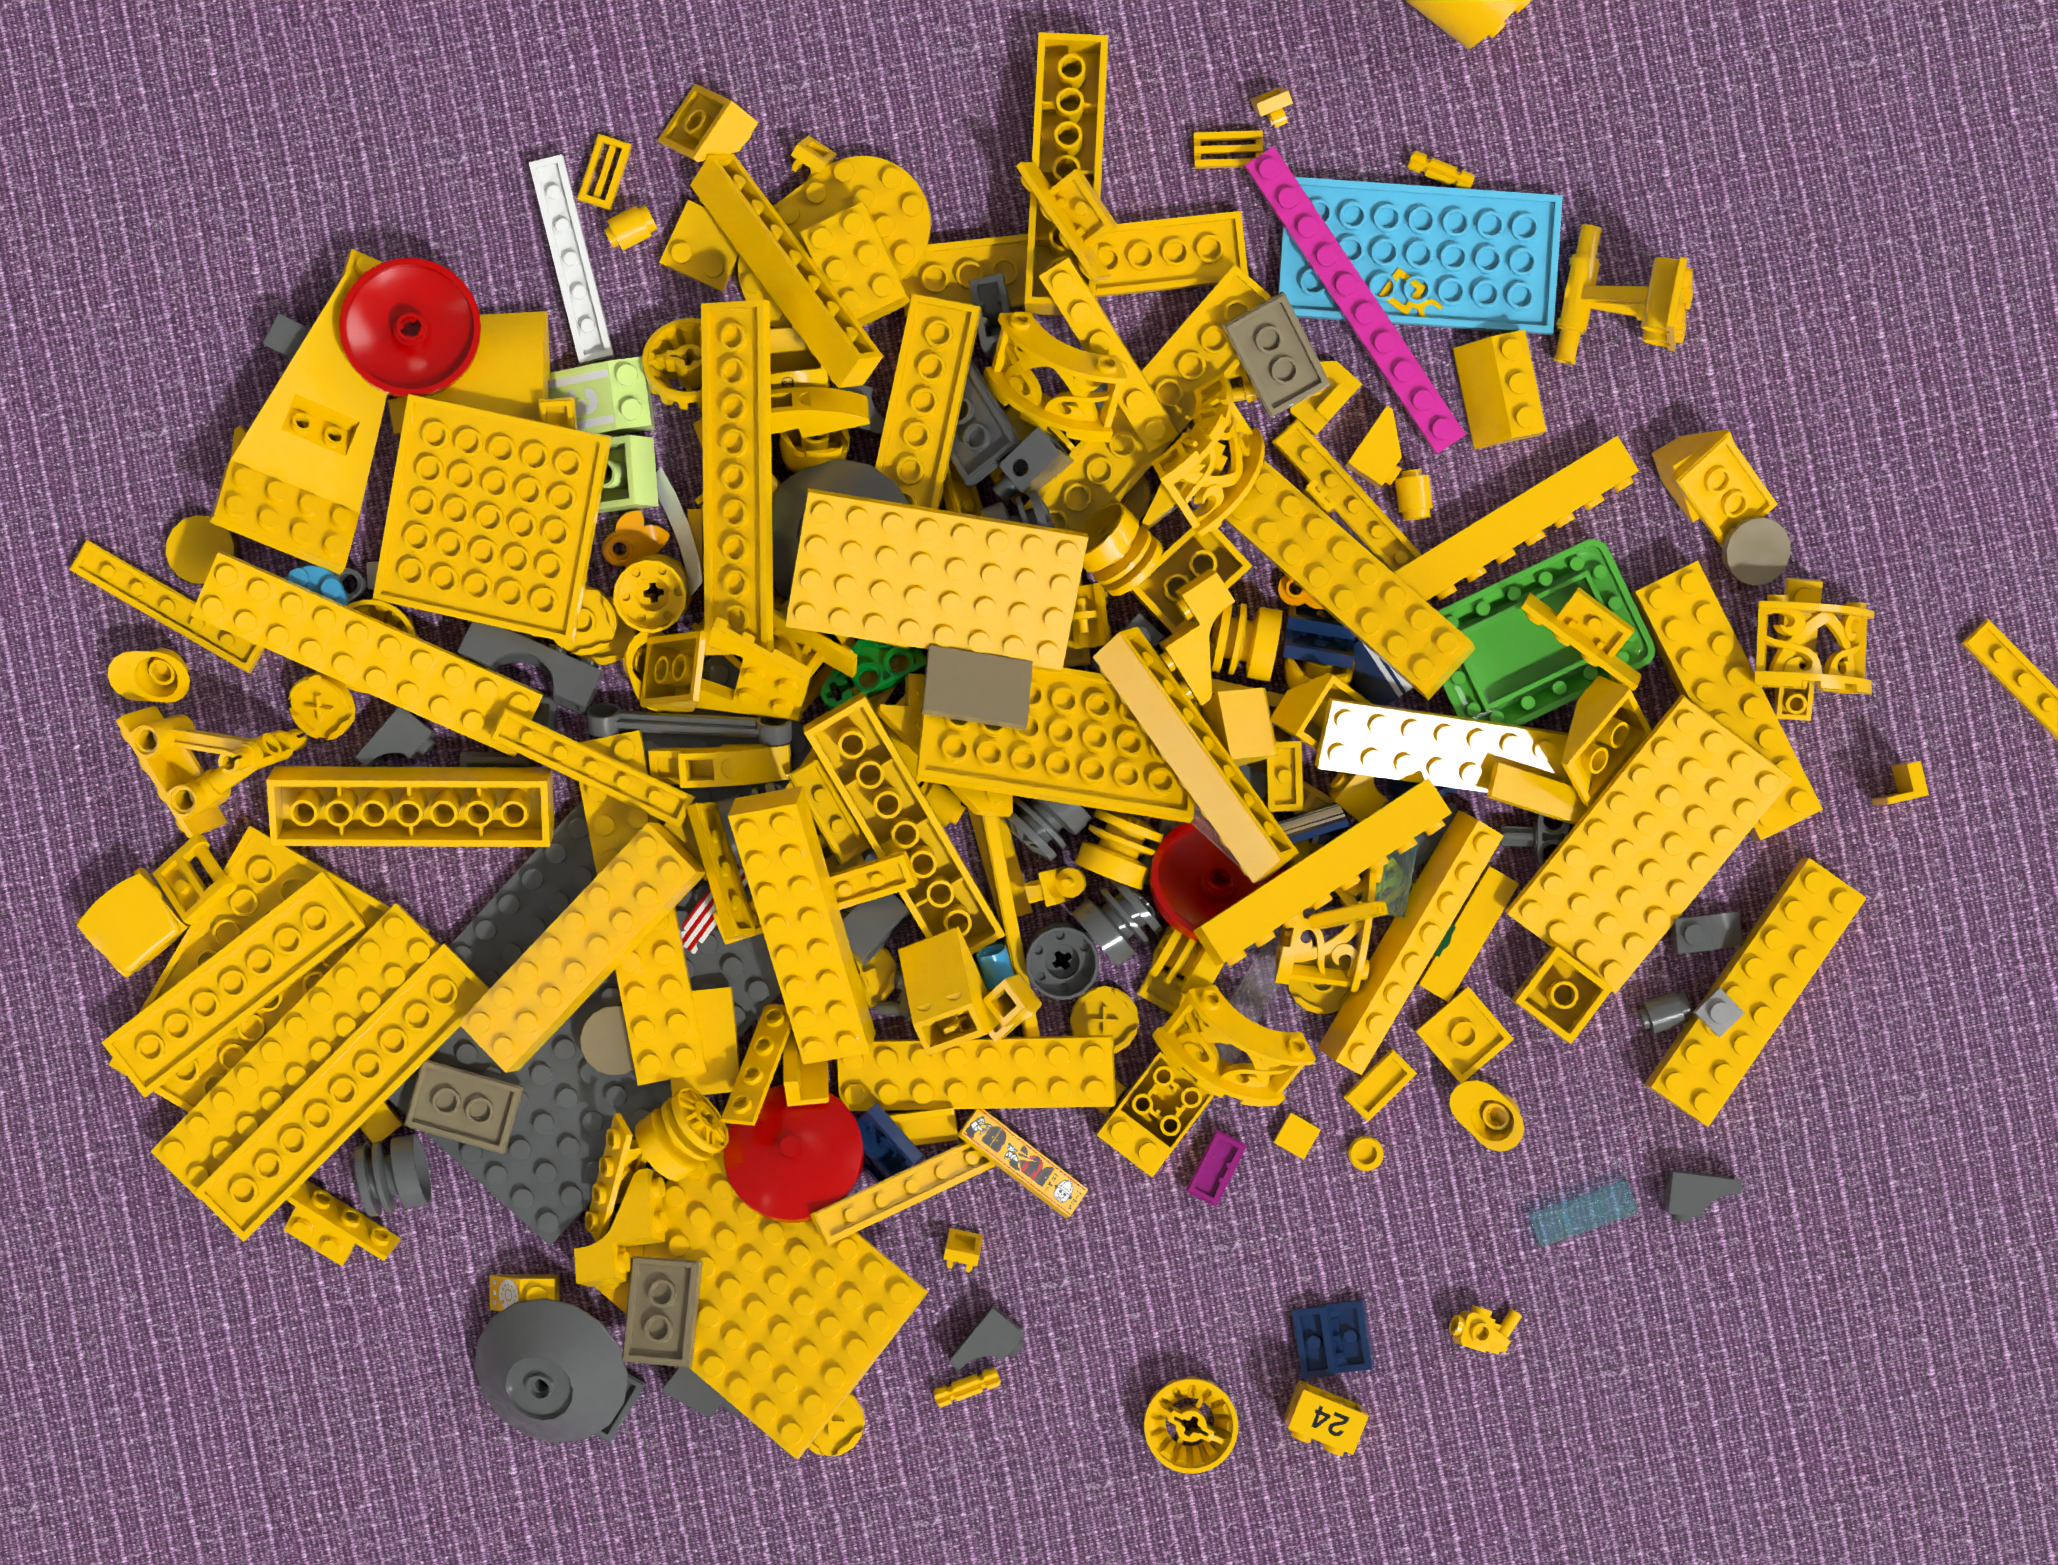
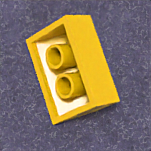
M1525 329L1491 336L1452 349L1474 450L1538 437L1546 432Z

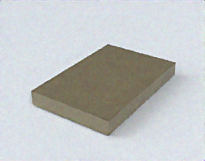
M1280 292L1221 325L1269 418L1331 385L1284 292Z
M929 645L921 714L1025 730L1028 723L1033 661Z
M428 1059L420 1066L404 1126L500 1154H506L524 1086Z
M632 1256L622 1362L692 1368L703 1262Z

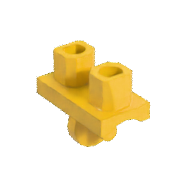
M1099 583L1082 585L1078 588L1072 618L1075 649L1105 646L1112 638L1111 626L1108 625L1106 605L1108 604L1107 592Z
M1063 866L1039 872L1038 880L1024 883L1029 904L1045 900L1046 907L1073 900L1074 897L1081 895L1086 887V878L1079 869Z

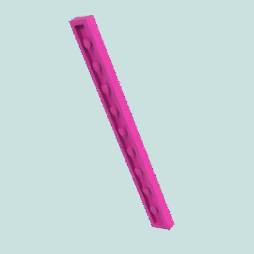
M1274 146L1247 163L1244 168L1434 453L1437 455L1466 435L1276 148Z

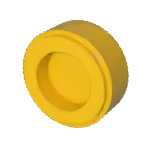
M1371 1136L1357 1137L1348 1148L1349 1160L1359 1170H1374L1383 1160V1148Z

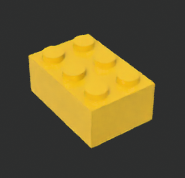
M864 202L856 204L800 232L814 263L861 326H865L910 304L911 299L875 221Z
M1192 527L1161 555L1153 571L1130 592L1162 627L1172 635L1193 621L1192 618L1187 621L1178 609L1176 603L1180 599L1175 592L1176 590L1208 569L1216 571L1227 589H1229L1251 569L1252 565L1219 529L1199 537Z

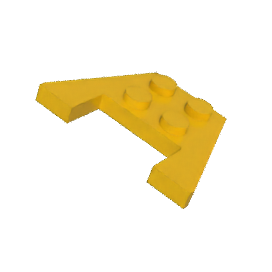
M716 617L708 646L743 657L736 689L701 679L699 702L695 708L798 721L813 670L775 648L769 652L755 644V637L743 631L739 635L727 628L728 621Z

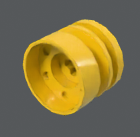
M1120 502L1110 503L1099 509L1077 531L1088 534L1083 568L1088 572H1093V578L1112 596L1125 594L1142 583L1153 571L1163 552L1160 541L1151 535V532L1144 526L1139 527V520Z
M650 554L638 558L620 574L614 586L613 601L618 615L627 625L640 632L655 633L668 629L681 618L692 601L686 568L680 561L668 555ZM653 583H656V587L664 591L658 599L655 598L654 593L648 592Z
M1232 603L1214 621L1210 640L1211 671L1219 673L1223 658H1228V674L1233 675L1239 661L1246 662V678L1269 682L1279 641L1282 611L1259 607L1254 621L1247 620V604L1244 603L1240 604L1237 618L1231 617Z
M1095 809L1093 816L1107 822L1105 829L1089 824L1088 829L1101 839L1099 844L1082 842L1074 863L1117 882L1142 890L1150 868L1138 861L1137 858L1139 853L1154 856L1156 850L1143 845L1145 838L1161 843L1163 834L1157 832L1147 822L1128 814Z
M1169 925L1153 953L1152 964L1148 974L1156 978L1164 965L1169 967L1163 982L1168 985L1178 973L1183 975L1184 978L1180 992L1186 995L1189 989L1212 985L1224 963L1216 966L1201 942L1186 937Z
M689 1087L681 1088L672 1098H668L661 1108L651 1111L635 1126V1137L646 1160L658 1173L675 1182L685 1179L700 1167L702 1161L710 1160L715 1153L722 1151L729 1142L726 1124L722 1122V1116L708 1098Z

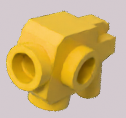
M1472 1305L1471 1311L1464 1310L1459 1315L1453 1316L1449 1325V1333L1453 1335L1452 1339L1456 1344L1484 1353L1488 1351L1498 1355L1499 1352L1506 1353L1507 1347L1511 1342L1508 1337L1522 1316L1515 1310L1510 1309L1499 1325L1495 1323L1496 1319L1491 1318L1492 1311Z

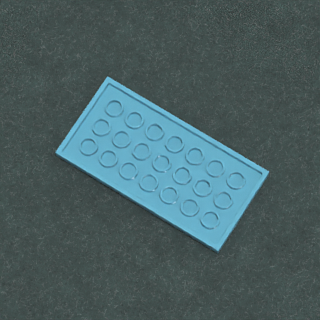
M1295 177L1392 324L1515 332L1525 329L1526 333L1553 334L1563 195ZM1283 226L1278 294L1280 292L1285 293L1294 313L1299 318L1346 321ZM1397 268H1400L1411 277L1407 281L1399 278L1396 282L1392 275ZM1390 280L1393 288L1388 293L1389 296H1378ZM1417 280L1426 286V289L1421 294L1422 299H1413L1411 297L1416 291V288L1409 284L1411 281ZM1393 297L1403 305H1406L1408 301L1419 304L1427 299H1433L1443 306L1439 310L1434 305H1427L1424 309L1427 317H1420L1418 311L1412 307L1406 316L1386 301Z

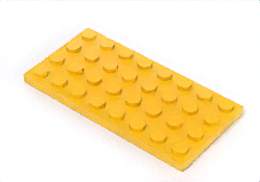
M808 488L785 627L928 649L929 645L1033 661L1032 666L1062 670L1088 542V534Z
M1032 666L1028 723L1025 730L922 714L915 780L1191 823L1194 819L1195 800L1181 786L1178 776L1171 766L1162 759L1158 748L1149 735L1142 731L1139 721L1129 707L1123 704L1119 693L1110 680L1101 673L1064 667L1062 670ZM1192 699L1191 702L1201 715L1202 706Z
M1681 694L1506 909V912L1552 948L1554 946L1561 948L1613 988L1612 992L1616 994L1674 924V919L1679 918L1793 779Z

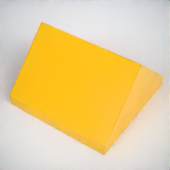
M1265 688L1220 691L1202 705L1201 716L1238 767L1278 756Z

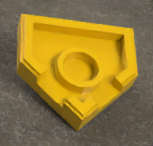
M1338 361L1320 362L1331 384L1330 386L1289 408L1290 414L1295 419H1298L1314 436L1322 430L1362 385Z

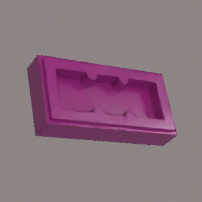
M1215 1129L1185 1192L1217 1207L1247 1144Z

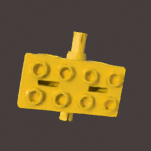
M1582 224L1580 226L1581 231L1576 254L1569 258L1568 266H1570L1563 307L1561 316L1556 322L1557 330L1560 331L1554 361L1575 365L1580 335H1584L1587 331L1591 309L1637 317L1638 321H1642L1640 328L1644 330L1643 342L1667 347L1668 351L1675 352L1676 343L1683 344L1687 326L1685 309L1690 310L1694 290L1693 268H1688L1687 258L1680 257V260L1666 257L1654 258L1649 286H1596L1600 267L1599 259L1596 256L1602 228Z
M156 706L128 713L116 719L122 737L131 745L139 758L141 768L150 776L157 788L159 797L167 804L175 817L176 825L185 833L187 838L195 837L226 824L227 820L218 806L230 797L231 788L256 770L288 759L293 754V751L303 749L307 743L306 736L297 737L304 732L296 728L288 732L275 730L254 738L195 730V726L189 717L184 714H177L163 718ZM191 750L221 754L218 759L219 767L208 769L204 772Z

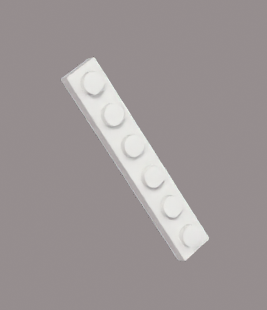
M560 154L529 162L579 363L582 365L614 357L564 156Z

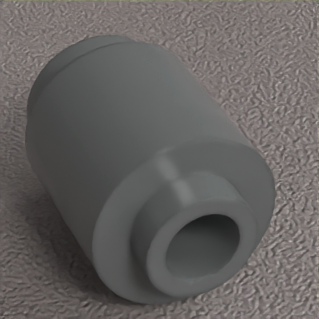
M1672 991L1642 1001L1643 1009L1638 1010L1644 1030L1650 1028L1653 1034L1683 1025L1685 1020L1692 1018L1691 1007L1684 992L1676 994Z

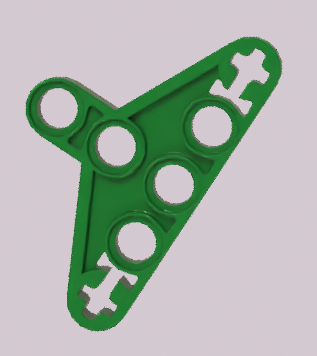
M859 639L851 648L857 654V672L852 681L859 693L863 691L868 699L904 682L908 673L920 674L926 669L927 656L923 655L922 648L910 647L907 649ZM899 655L908 657L910 662L906 670L895 672L891 669L890 664L893 658ZM834 669L826 679L820 692L824 704L830 710L857 695L853 694L849 683L845 680L850 676L837 669ZM868 670L876 672L878 674V681L875 685L863 687L859 684V678L862 673ZM838 687L840 691L848 689L842 693L843 699L837 702L834 697L828 699L833 695V688Z

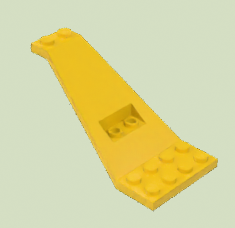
M351 249L346 257L339 284L226 465L209 521L212 524L339 575L344 571L348 560L387 399L386 393L370 386L354 371L346 358L340 339V313L347 293L365 272L383 263L354 249Z

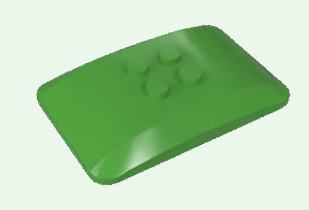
M1595 539L1581 542L1438 611L1467 636L1475 646V650L1442 685L1457 717L1521 726L1581 697L1598 675L1611 680L1609 673L1599 665L1598 667L1590 665L1582 658L1580 651L1571 645H1563L1553 636V632L1543 624L1537 625L1526 617L1525 611L1521 607L1529 593L1536 596L1558 613L1578 587L1635 628L1633 634L1617 652L1616 656L1635 670L1648 665L1655 655L1654 643L1605 543Z

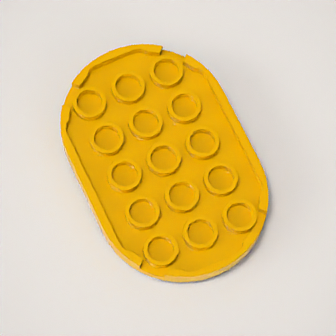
M853 156L838 160L828 165L821 174L816 173L773 206L810 257L811 255L800 232L861 202H864L869 209L902 282L910 277L918 268L928 249L932 219L923 191L904 169L882 158ZM739 254L738 276L746 301L762 299L770 301V326L773 328L792 326L782 310L774 303L763 284L755 277L754 272L744 258Z

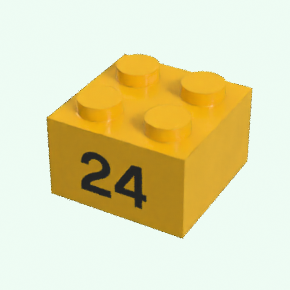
M1554 946L1549 948L1511 998V1001L1563 1041L1572 1044L1613 988L1561 948Z
M1298 1380L1283 1419L1288 1430L1292 1432V1437L1306 1443H1310L1312 1439L1317 1440L1324 1445V1450L1343 1457L1344 1452L1351 1455L1354 1454L1369 1415L1363 1405Z

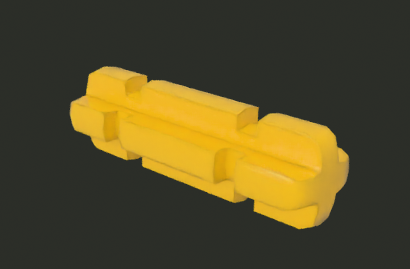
M1419 151L1412 153L1407 166L1409 170L1419 174L1422 171L1425 173L1424 176L1448 186L1453 184L1455 188L1470 189L1474 182L1475 176L1465 170L1459 172L1457 167L1433 157L1430 160L1426 154Z
M990 1368L982 1371V1374L979 1376L976 1373L951 1382L949 1387L943 1385L935 1388L933 1395L937 1405L944 1407L952 1404L954 1399L960 1401L982 1393L984 1388L990 1390L998 1387L1001 1380L997 1370Z

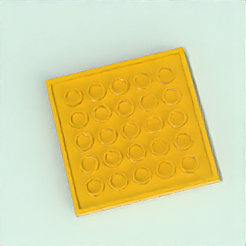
M408 394L372 599L567 643L575 642L612 437L426 396Z

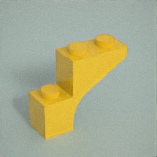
M1208 569L1175 591L1180 599L1176 603L1178 609L1187 621L1191 618L1193 621L1158 643L1163 650V653L1159 655L1170 672L1176 671L1182 680L1178 684L1190 701L1193 699L1201 706L1212 697L1210 630L1217 616L1226 607L1235 602L1219 574L1212 569Z
M648 1168L637 1170L632 1177L608 1233L592 1245L574 1248L577 1284L595 1287L628 1282L631 1258L626 1251V1247L665 1242L664 1232L668 1229V1220L666 1213L663 1211L662 1197L665 1196L666 1188L660 1173Z

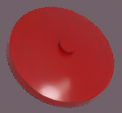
M398 258L371 268L353 284L342 305L339 330L347 360L354 371L366 383L383 393L396 397L407 398L408 394L427 397L446 390L468 371L479 348L481 322L473 295L465 283L452 271L425 259Z
M1202 817L1193 819L1191 823L1185 822L1176 827L1159 844L1150 869V891L1153 901L1163 918L1181 934L1200 942L1193 930L1287 870L1288 867L1285 864L1272 876L1253 883L1242 872L1240 864L1232 852L1223 845L1219 834L1210 821Z
M784 1085L768 1089L755 1126L730 1125L728 1129L729 1142L724 1148L723 1156L729 1182L735 1193L747 1207L770 1220L784 1223H800L812 1220L810 1214L849 1196L861 1174L864 1160V1145L861 1131L854 1116L836 1096L829 1093V1102L787 1106Z

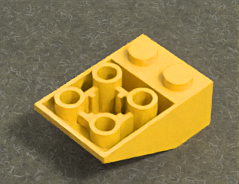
M959 926L898 949L912 1023L927 1056L987 1035L999 1024L998 1020L983 1002V999L989 993Z
M1159 1052L1095 1134L1149 1176L1153 1177L1214 1097V1094L1196 1085L1197 1080L1182 1068L1178 1070L1164 1054Z

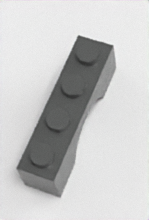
M472 621L458 649L459 656L493 671L511 663L521 662L534 665L541 669L550 679L553 686L554 703L586 717V710L591 706L603 681V670L598 669V664L586 658H580V660L567 655L564 649L557 645L549 644L547 647L535 642L536 639L530 634L518 631L515 633L508 629Z

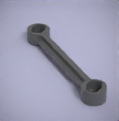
M612 703L594 704L586 710L588 733L597 737L613 736L621 731L632 732L640 730L641 732L757 738L759 743L766 746H781L792 740V720L762 716L752 718L621 711L618 705Z

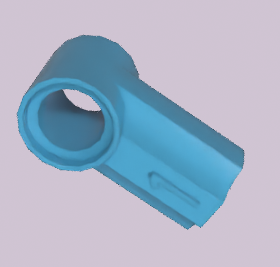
M997 940L976 953L986 989H994L1004 979L1014 976L1005 941Z

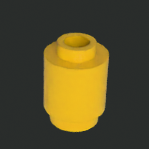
M635 205L608 219L607 222L610 227L604 229L613 248L620 245L622 251L650 238L652 236L651 233L658 228L647 206L643 205L637 208Z
M1422 469L1402 471V478L1395 479L1398 510L1403 515V521L1430 518V509H1433L1429 475H1422Z
M924 782L921 790L944 827H947L949 822L956 825L966 809L965 806L961 805L962 801L942 784Z

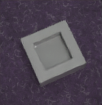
M1718 987L1693 1011L1719 1038L1744 1014L1728 995Z

